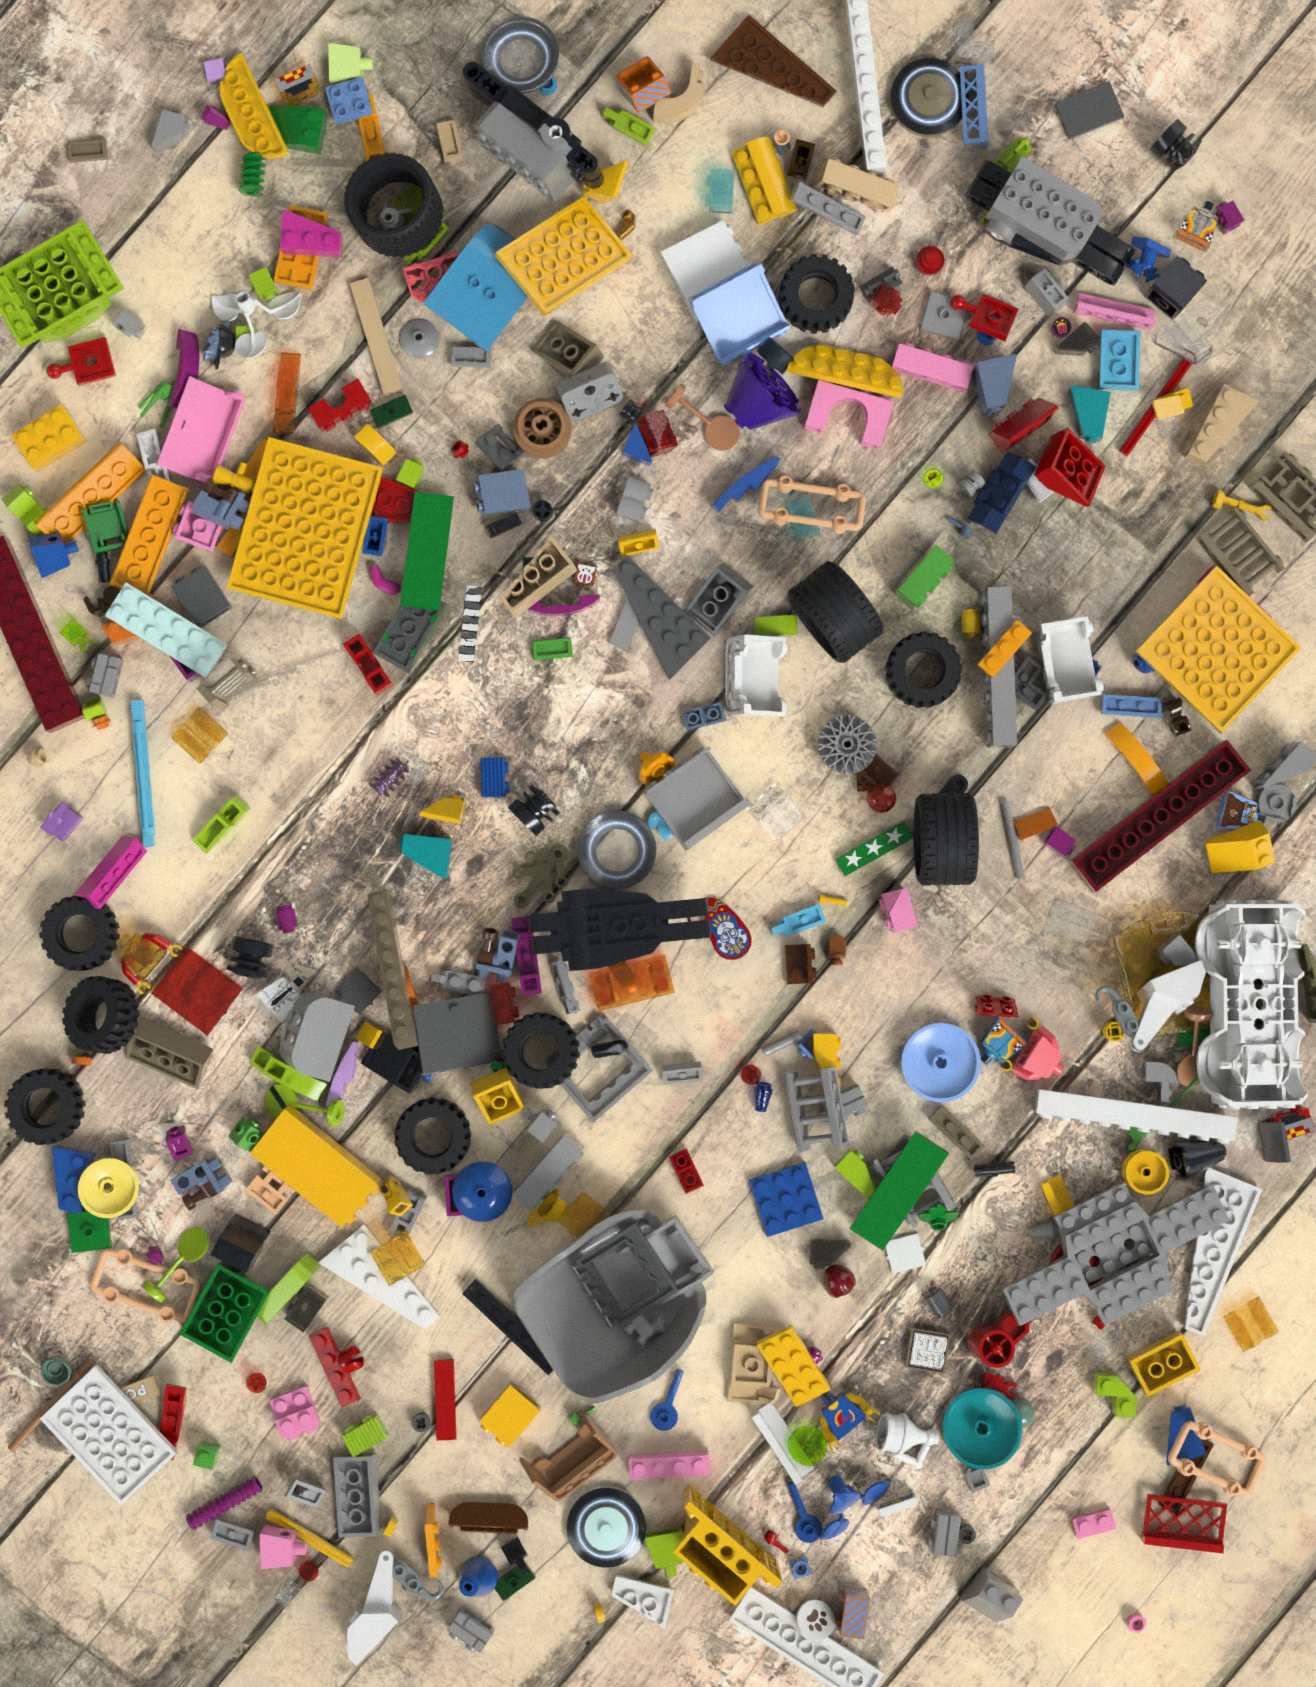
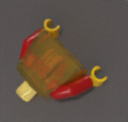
M126 933L120 938V942L124 945L119 952L122 958L123 974L134 985H138L139 993L144 994L145 991L141 988V985H146L148 989L151 988L150 983L144 980L168 954L166 950L169 949L171 954L176 957L178 955L173 953V948L178 947L182 950V947L180 945H172L171 941L159 934L144 933L141 935L135 933L132 937L129 933Z

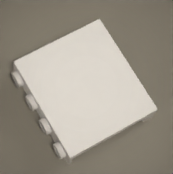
M724 220L661 251V259L696 326L700 323L688 298L750 265L748 259L742 257V248L738 241H734L732 237L734 235L729 224H725Z

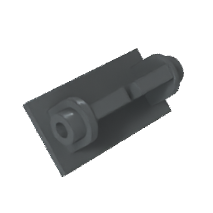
M892 266L859 287L868 302L871 303L903 282L899 277L901 275L898 269L895 270Z

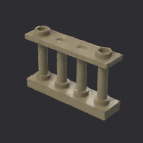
M1235 507L1229 512L1232 516L1231 519L1212 534L1206 531L1203 532L1196 540L1213 562L1248 596H1251L1255 593L1252 590L1253 585L1272 570L1279 573L1285 567L1283 566V560L1278 555H1274L1247 521L1245 512ZM1238 523L1245 533L1224 549H1220L1216 544V540ZM1250 539L1257 548L1237 564H1232L1228 559V555ZM1262 554L1269 564L1250 579L1244 580L1240 575L1241 570Z
M234 657L230 659L235 666L212 686L202 683L196 688L209 704L224 711L229 706L226 703L228 696L248 679L255 683L259 681L256 677L258 673L251 665L247 666L242 659L237 660Z

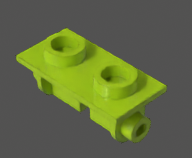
M1018 136L993 163L1011 173L1021 157H1026L1033 150L1028 145L1030 141L1026 137L1022 139Z

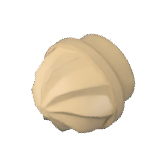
M39 748L30 750L27 754L29 765L41 767L43 764H46L47 755L45 750Z

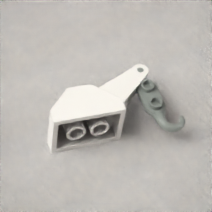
M1200 960L1150 980L1137 992L1141 1003L1144 1004L1139 1021H1137L1130 1005L1118 995L1114 988L1110 986L1098 988L1095 998L1099 1003L1101 1001V993L1106 992L1110 995L1112 1011L1121 1030L1125 1035L1131 1037V1048L1136 1052H1140L1148 1045L1173 1012L1179 1014L1185 1011L1186 1007L1194 1003L1193 1000L1199 996L1206 969Z
M390 1549L381 1551L365 1604L362 1608L358 1606L348 1620L350 1622L347 1628L348 1658L356 1666L400 1619L402 1610L393 1603V1577L409 1592L420 1595L427 1601L438 1600L443 1594L444 1587L440 1580H437L439 1586L437 1593H429L421 1576L405 1561L395 1560L394 1553Z

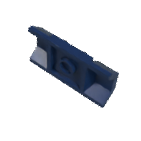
M1007 452L997 469H993L985 482L986 484L973 502L975 505L966 522L969 524L971 522L976 523L997 534L1036 466L1021 456Z

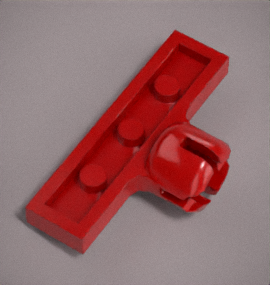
M328 1326L308 1335L341 1408L360 1400L361 1397L351 1378V1373L359 1370L364 1365L363 1356L354 1359L356 1354L361 1353L360 1349L352 1346L345 1350H339Z

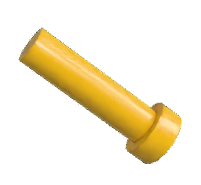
M825 894L819 895V903L847 905V900L828 897Z

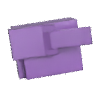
M62 801L54 811H51L40 828L50 836L55 835L59 840L65 842L83 820V817Z

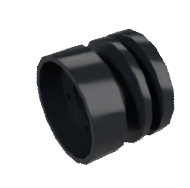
M1179 119L1175 120L1150 148V151L1158 159L1165 154L1169 156L1164 165L1168 166L1173 160L1175 161L1174 165L1170 168L1173 173L1184 167L1191 160L1203 142L1198 138L1191 144L1190 141L1194 138L1195 134L1191 133L1185 138L1183 134L1188 127Z
M531 784L528 788L534 795L530 797L524 791L523 795L527 801L523 803L516 799L508 809L537 837L545 829L541 819L544 817L552 822L553 819L547 813L552 811L558 816L560 812L557 810L555 803L542 790Z
M233 936L230 949L238 952V956H228V960L235 961L236 965L227 964L226 969L244 977L267 978L268 973L259 969L260 967L269 968V965L261 960L262 958H271L274 945Z

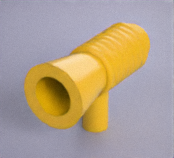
M240 462L236 473L218 465L213 476L215 484L231 486V488L247 494L253 493L256 484L255 479L243 476L248 466L243 462Z

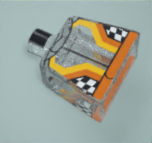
M1204 201L1201 209L1193 206L1172 237L1206 252L1211 246L1218 222V217L1211 214L1215 205L1209 201Z

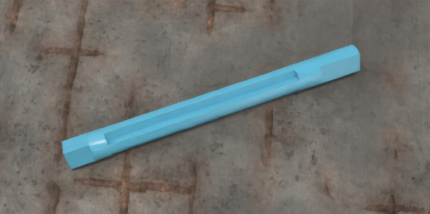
M131 700L130 707L141 836H143V847H155V826L144 700Z

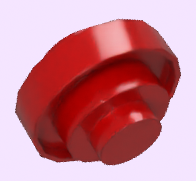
M935 246L922 248L916 256V267L924 275H936L944 266V254Z

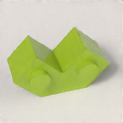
M18 483L1 500L35 536L44 535L34 522L48 508L46 506L42 508L33 498L35 494L27 486L23 488Z
M1094 1371L1093 1392L1097 1396H1112V1413L1116 1417H1136L1137 1397L1114 1372Z

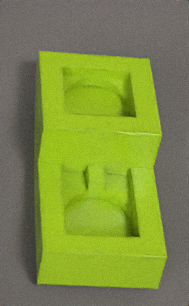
M797 615L755 618V633L758 636L779 637L798 635Z

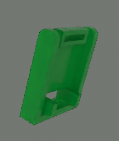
M119 500L114 501L115 509H113L111 501L88 506V513L85 507L80 508L93 555L124 547L129 530ZM118 537L120 543L104 546L103 540Z

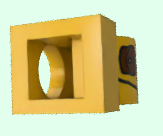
M390 1176L379 1188L380 1193L387 1202L386 1209L388 1213L402 1216L413 1205L404 1187L395 1177Z

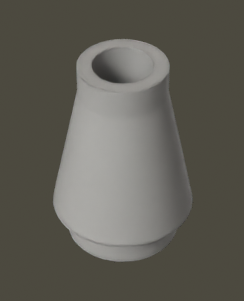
M1052 1220L1030 1227L1031 1238L1055 1240V1238L1060 1237L1059 1229Z

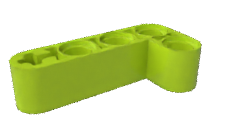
M306 1253L270 1291L257 1317L266 1325L314 1275L321 1265Z

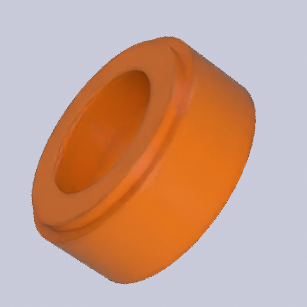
M73 1056L71 1059V1064L91 1066L92 1062L91 1057Z

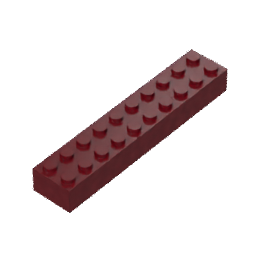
M1 536L0 628L45 731L53 733L85 719L82 713V704L11 541L7 537Z
M1228 740L1221 741L1069 860V864L1091 892H1097L1252 770Z

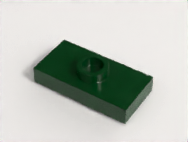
M402 395L370 410L378 429L413 414L406 395Z
M516 1566L498 1579L494 1589L503 1601L536 1578L529 1566L530 1572L524 1576L518 1566Z

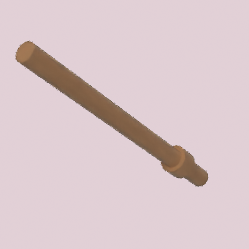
M88 1358L79 1369L74 1370L70 1375L69 1381L63 1385L8 1446L10 1451L14 1452L40 1424V1418L85 1376L84 1374L94 1364L91 1359Z

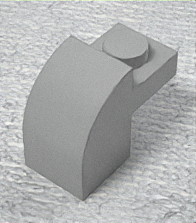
M1142 1061V1081L1158 1082L1157 1101L1169 1102V1098L1172 1097V1086H1169V1082L1177 1083V1076L1174 1070L1161 1062Z

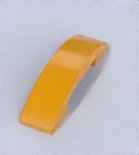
M373 94L368 95L373 114L358 118L366 161L371 157L385 153Z
M1121 721L1104 733L1141 778L1140 780L1152 795L1168 784L1157 764Z

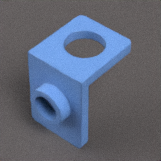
M811 1029L802 1040L796 1043L799 1046L797 1051L804 1058L807 1056L810 1059L813 1058L812 1048L807 1046L806 1041L812 1036V1033H817L814 1029Z

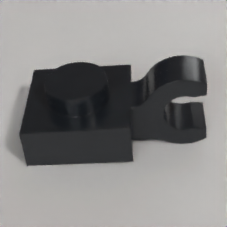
M518 1537L501 1547L511 1566L516 1563L523 1576L530 1572L524 1561L528 1554Z

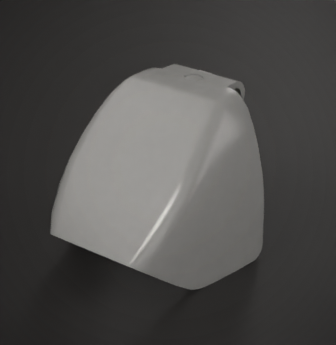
M631 1210L606 1218L556 1252L518 1286L513 1295L512 1304L516 1315L563 1385L572 1394L584 1401L600 1403L655 1381L683 1355L691 1344L704 1315L707 1300L706 1290L702 1282L715 1271L677 1215L661 1222L650 1211ZM637 1222L679 1288V1291L650 1308V1311L644 1315L648 1323H651L654 1317L662 1315L666 1329L663 1333H655L645 1342L643 1347L635 1342L639 1335L636 1331H633L631 1337L624 1332V1328L630 1321L619 1328L617 1325L611 1328L608 1326L603 1318V1315L608 1311L599 1312L592 1301V1298L597 1296V1294L594 1293L589 1296L581 1283L586 1277L578 1279L571 1268L576 1264L575 1260ZM626 1242L617 1246L615 1250L604 1257L592 1262L623 1311L657 1291Z

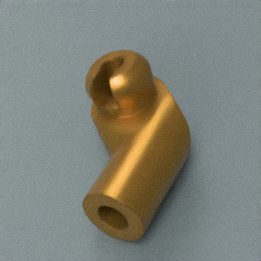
M625 210L622 214L623 227L616 232L621 240L627 237L636 227L635 215L631 210Z

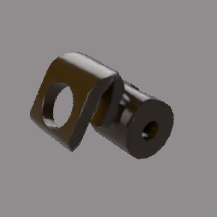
M114 586L107 587L103 592V598L97 599L99 607L96 610L89 597L85 596L83 600L92 615L102 617L106 612L105 605L111 606L120 590Z
M1179 697L1162 703V708L1171 712L1169 715L1172 719L1169 721V726L1175 737L1191 731L1187 716L1181 715L1182 700Z

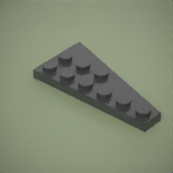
M627 555L613 571L670 680L711 638Z

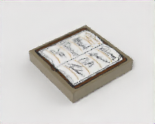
M911 1327L905 1367L944 1374L951 1334Z

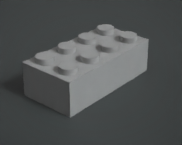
M565 1132L514 1190L512 1195L527 1209L531 1210L533 1207L537 1209L545 1199L543 1195L546 1192L550 1194L557 1186L556 1180L559 1177L563 1179L571 1169L569 1167L572 1162L576 1164L583 1157L584 1153L582 1151L584 1147L568 1132Z

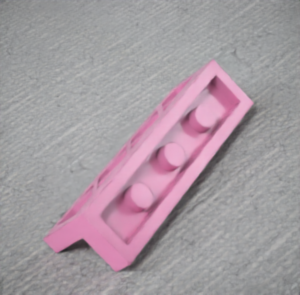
M1083 293L1078 294L1074 314L1150 330L1156 320L1153 319L1155 309Z

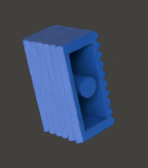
M504 757L480 758L481 797L506 798V793H510L509 781H506L505 773H509V762H505Z

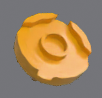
M644 750L637 756L642 762L638 775L639 780L646 787L655 780L659 783L663 780L662 775L669 771L672 766L675 767L674 759L667 752L661 751L650 755Z

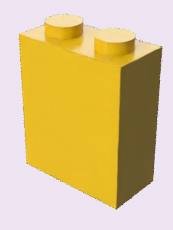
M510 1382L479 1420L481 1423L480 1427L487 1433L492 1432L499 1444L510 1447L540 1412L541 1407L515 1384Z

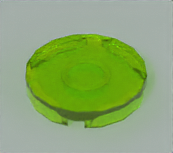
M804 1425L798 1427L789 1437V1454L794 1461L801 1465L812 1466L824 1459L827 1453L828 1443L821 1430L814 1426Z

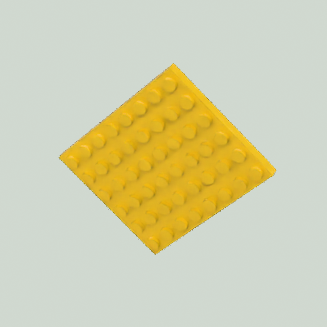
M268 437L227 589L342 620L383 468Z

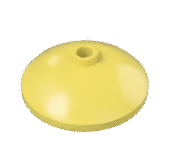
M104 1158L91 1163L83 1171L78 1182V1196L82 1205L88 1212L101 1218L117 1217L128 1211L136 1201L139 1191L138 1179L133 1169L127 1163L115 1158ZM105 1183L111 1184L109 1189H104L103 1186Z

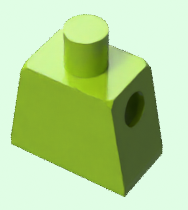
M682 1527L645 1533V1541L654 1566L657 1569L664 1567L666 1578L677 1576L675 1565L683 1564V1561L673 1553L682 1538Z

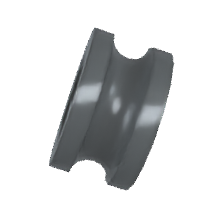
M425 1413L416 1414L412 1420V1426L417 1432L426 1431L430 1425V1417ZM420 1418L421 1420V1418H424L426 1426H417L418 1421L416 1419Z
M969 1524L961 1525L959 1530L960 1541L964 1544L972 1543L976 1538L974 1528ZM965 1529L967 1530V1532L968 1530H971V1532L969 1533L971 1537L968 1539L966 1538V1536L965 1538H962V1536L964 1535L963 1530Z

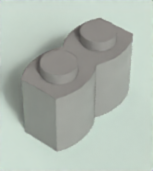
M629 476L618 507L617 516L638 523L640 518L644 519L647 508L644 507L646 500L650 501L654 490L650 488L651 483Z

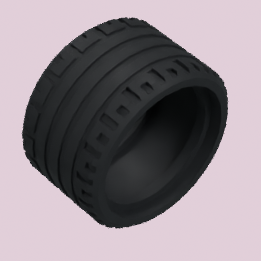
M384 153L364 161L352 173L344 193L345 210L361 239L373 251L381 255L384 254L387 257L410 256L413 253H418L421 249L423 250L436 237V233L439 232V227L442 225L443 203L428 172L417 160L400 153ZM394 182H408L422 189V203L419 211L407 224L396 229L383 230L367 223L368 204L380 188Z
M826 561L820 568L809 574L805 580L800 581L797 586L788 591V600L801 622L819 645L839 663L847 662L859 650L864 649L867 644L873 642L874 639L883 633V623L873 605L853 579L835 562Z
M970 793L920 794L916 798L913 820L914 864L917 881L922 886L940 884L971 885L975 881L979 859V828L976 802Z

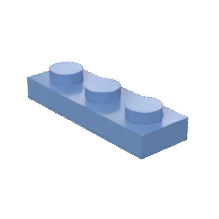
M1102 695L1101 715L1161 718L1162 698Z

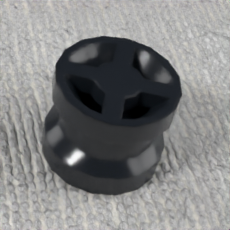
M629 400L619 415L622 418L626 417L632 425L643 412V408L637 407L633 400Z
M545 500L536 502L533 506L534 517L540 522L550 520L553 514L551 504Z

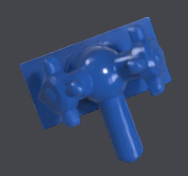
M1133 237L1131 245L1140 249L1142 253L1140 260L1139 258L1130 260L1126 267H1129L1136 274L1137 278L1140 277V273L1143 271V276L1146 277L1145 281L1148 283L1160 276L1157 273V267H1154L1156 257H1169L1171 249L1150 238Z

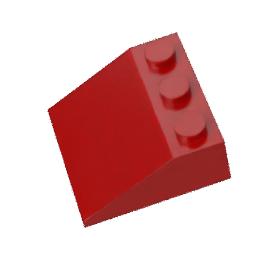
M1031 398L1022 405L1024 408L1021 411H1013L1007 416V421L1004 423L999 421L992 426L989 437L1000 452L1004 454L1047 423L1059 407L1042 398H1037L1036 400Z
M1067 427L1050 437L1034 476L1047 489L1085 507H1089L1106 466Z

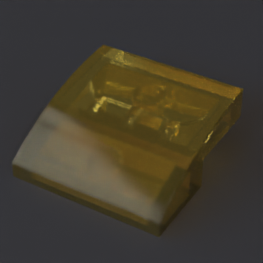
M198 707L187 721L181 724L171 738L201 764L228 735V732L201 707Z
M582 1191L558 1222L570 1233L578 1237L596 1224L614 1215L590 1195Z
M407 1230L370 1250V1254L388 1286L425 1266V1262Z
M1260 1296L1224 1316L1227 1325L1243 1352L1260 1345L1261 1341L1279 1333Z

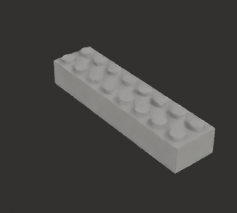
M1011 586L987 587L979 597L980 607H983L981 627L984 626V634H981V646H984L985 652L982 654V659L1013 625ZM1014 654L993 678L987 673L982 674V683L986 685V693H983V704L987 705V712H984V724H987L988 729L985 732L984 739L985 744H988V748H1012L1017 745Z

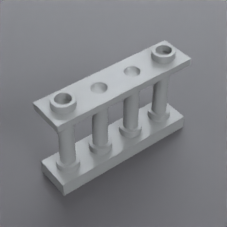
M836 1066L820 1069L821 1074L799 1078L798 1071L785 1074V1085L790 1099L796 1134L795 1144L798 1147V1152L810 1150V1144L832 1142L834 1148L849 1145ZM823 1084V1095L802 1097L800 1085ZM825 1102L827 1114L805 1117L803 1105ZM824 1122L830 1124V1134L808 1135V1124Z
M901 1151L882 1161L878 1154L874 1156V1163L872 1165L877 1174L881 1173L884 1178L888 1172L886 1167L894 1163ZM938 1171L924 1190L935 1188L939 1194L937 1198L912 1212L910 1210L904 1219L908 1225H912L913 1229L917 1227L916 1218L919 1217V1213L928 1212L930 1206L935 1204L946 1205L948 1210L955 1207V1200Z

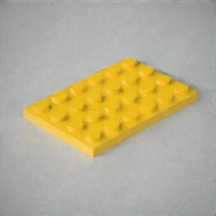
M585 196L495 253L497 260L543 316L551 313L631 260L633 256Z

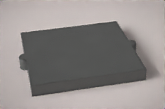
M356 968L348 978H344V982L335 990L343 1000L355 1006L354 1010L359 1015L369 1005H373V1001L382 992L359 968Z

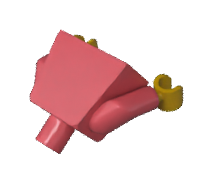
M1031 1018L1036 1023V1027H1030L1029 1024H1026V1026L1031 1031L1036 1030L1037 1033L1033 1032L1028 1039L1027 1045L1023 1047L1014 1061L1016 1066L1012 1065V1062L1007 1059L1006 1062L1010 1063V1068L1005 1069L1001 1067L1003 1071H1013L1014 1075L1025 1080H1039L1041 1077L1049 1078L1052 1073L1058 1076L1063 1072L1064 1067L1059 1063L1062 1054L1058 1051L1059 1045L1056 1037L1045 1027H1040L1036 1018Z

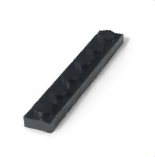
M476 1278L462 1294L549 1376L553 1371L552 1367L520 1319Z

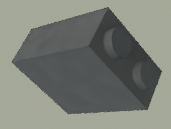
M206 566L194 568L191 571V575L186 578L183 576L174 582L175 585L172 586L190 617L200 628L233 608Z

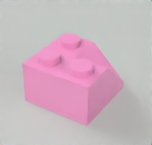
M907 887L880 894L879 904L881 910L886 912L887 917L884 918L887 929H890L891 932H897L918 926Z

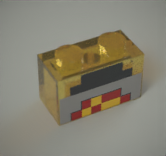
M310 64L274 79L285 106H296L301 100L314 98L321 92Z

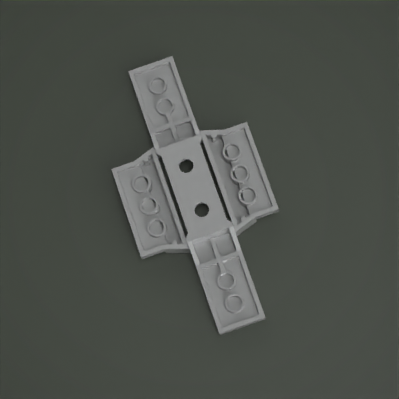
M1121 1182L1054 1215V1221L1061 1234L1063 1256L1055 1262L1001 1288L1019 1326L1081 1295H1084L1094 1306L1101 1323L1107 1325L1174 1291L1167 1276L1166 1252L1230 1220L1213 1184H1209L1159 1210L1146 1213L1136 1201H1133L1125 1182ZM1128 1238L1134 1241V1246L1130 1250L1124 1247V1241ZM1148 1253L1153 1254L1088 1287L1089 1283L1123 1267L1124 1265L1129 1264L1130 1262ZM1092 1256L1099 1258V1264L1096 1267H1091L1089 1264V1259Z

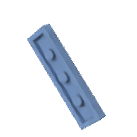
M984 64L960 66L964 145L980 144L981 148L989 147ZM976 71V78L970 83L965 79L964 72ZM971 88L977 92V97L973 102L966 98V93ZM971 108L978 112V116L973 122L967 118V113ZM972 127L979 131V138L968 139V132Z

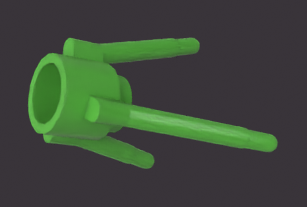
M162 380L139 405V409H142L148 403L140 416L143 417L158 398L163 401L168 399L160 423V427L163 428L170 410L172 386Z

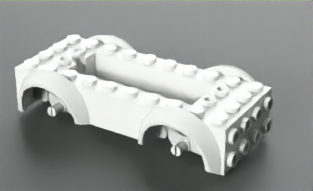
M1293 900L1216 901V905H1209V915L1198 926L1195 937V950L1198 961L1201 960L1206 972L1210 974V1010L1212 1011V1018L1210 1019L1211 1034L1203 1040L1197 1053V1074L1204 1089L1211 1094V1103L1219 1104V1108H1295L1296 1104H1303L1308 1097V1092L1303 1089L1299 1075V1068H1302L1303 1064H1298L1303 1063L1302 1059L1298 1060L1301 1039L1305 1036V1032L1298 1028V980L1304 976V971L1301 969L1298 961L1297 948H1301V945H1297V943H1301V940H1297V931L1300 919L1305 916V911L1300 907V904H1293ZM1257 978L1263 982L1260 990L1254 988L1253 981ZM1259 998L1263 1002V1007L1260 1010L1255 1005ZM1257 1018L1263 1021V1027L1260 1030L1255 1029L1253 1025Z

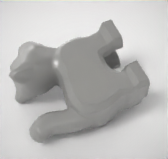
M650 1309L630 1320V1323L624 1328V1332L630 1337L633 1335V1331L639 1334L635 1342L642 1347L655 1333H663L666 1329L662 1315L654 1317L651 1323H648L644 1315Z

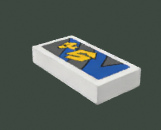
M915 1493L879 1504L877 1507L880 1515L883 1517L916 1506L919 1503Z

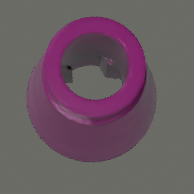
M209 105L205 107L201 116L204 123L225 130L229 128L231 120L213 105L212 107Z

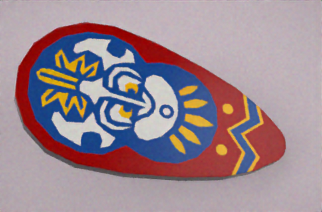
M708 898L709 916H705V920H710V940L714 950L720 957L726 960L742 958L751 948L752 937L750 931L728 905L716 898Z

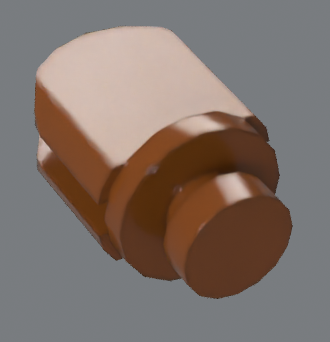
M840 935L830 937L827 942L828 959H833L831 961L832 966L843 965L841 959L846 958V940Z

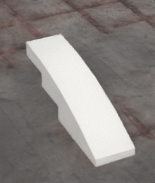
M156 429L136 434L149 479L151 474L172 482L169 470L156 465L162 450Z

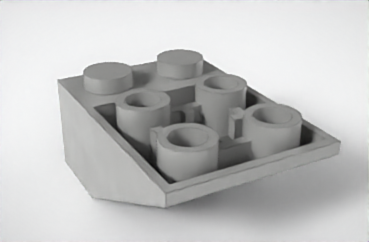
M1302 741L1287 744L1280 752L1282 753L1281 757L1275 758L1268 765V772L1262 773L1255 780L1257 784L1254 786V789L1265 788L1307 772L1316 761V753Z

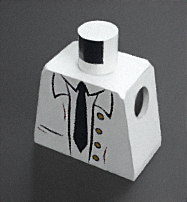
M297 975L291 982L286 977H282L256 995L280 1022H285L288 1012L292 1010L294 1002L301 995L298 990L306 982L300 975Z

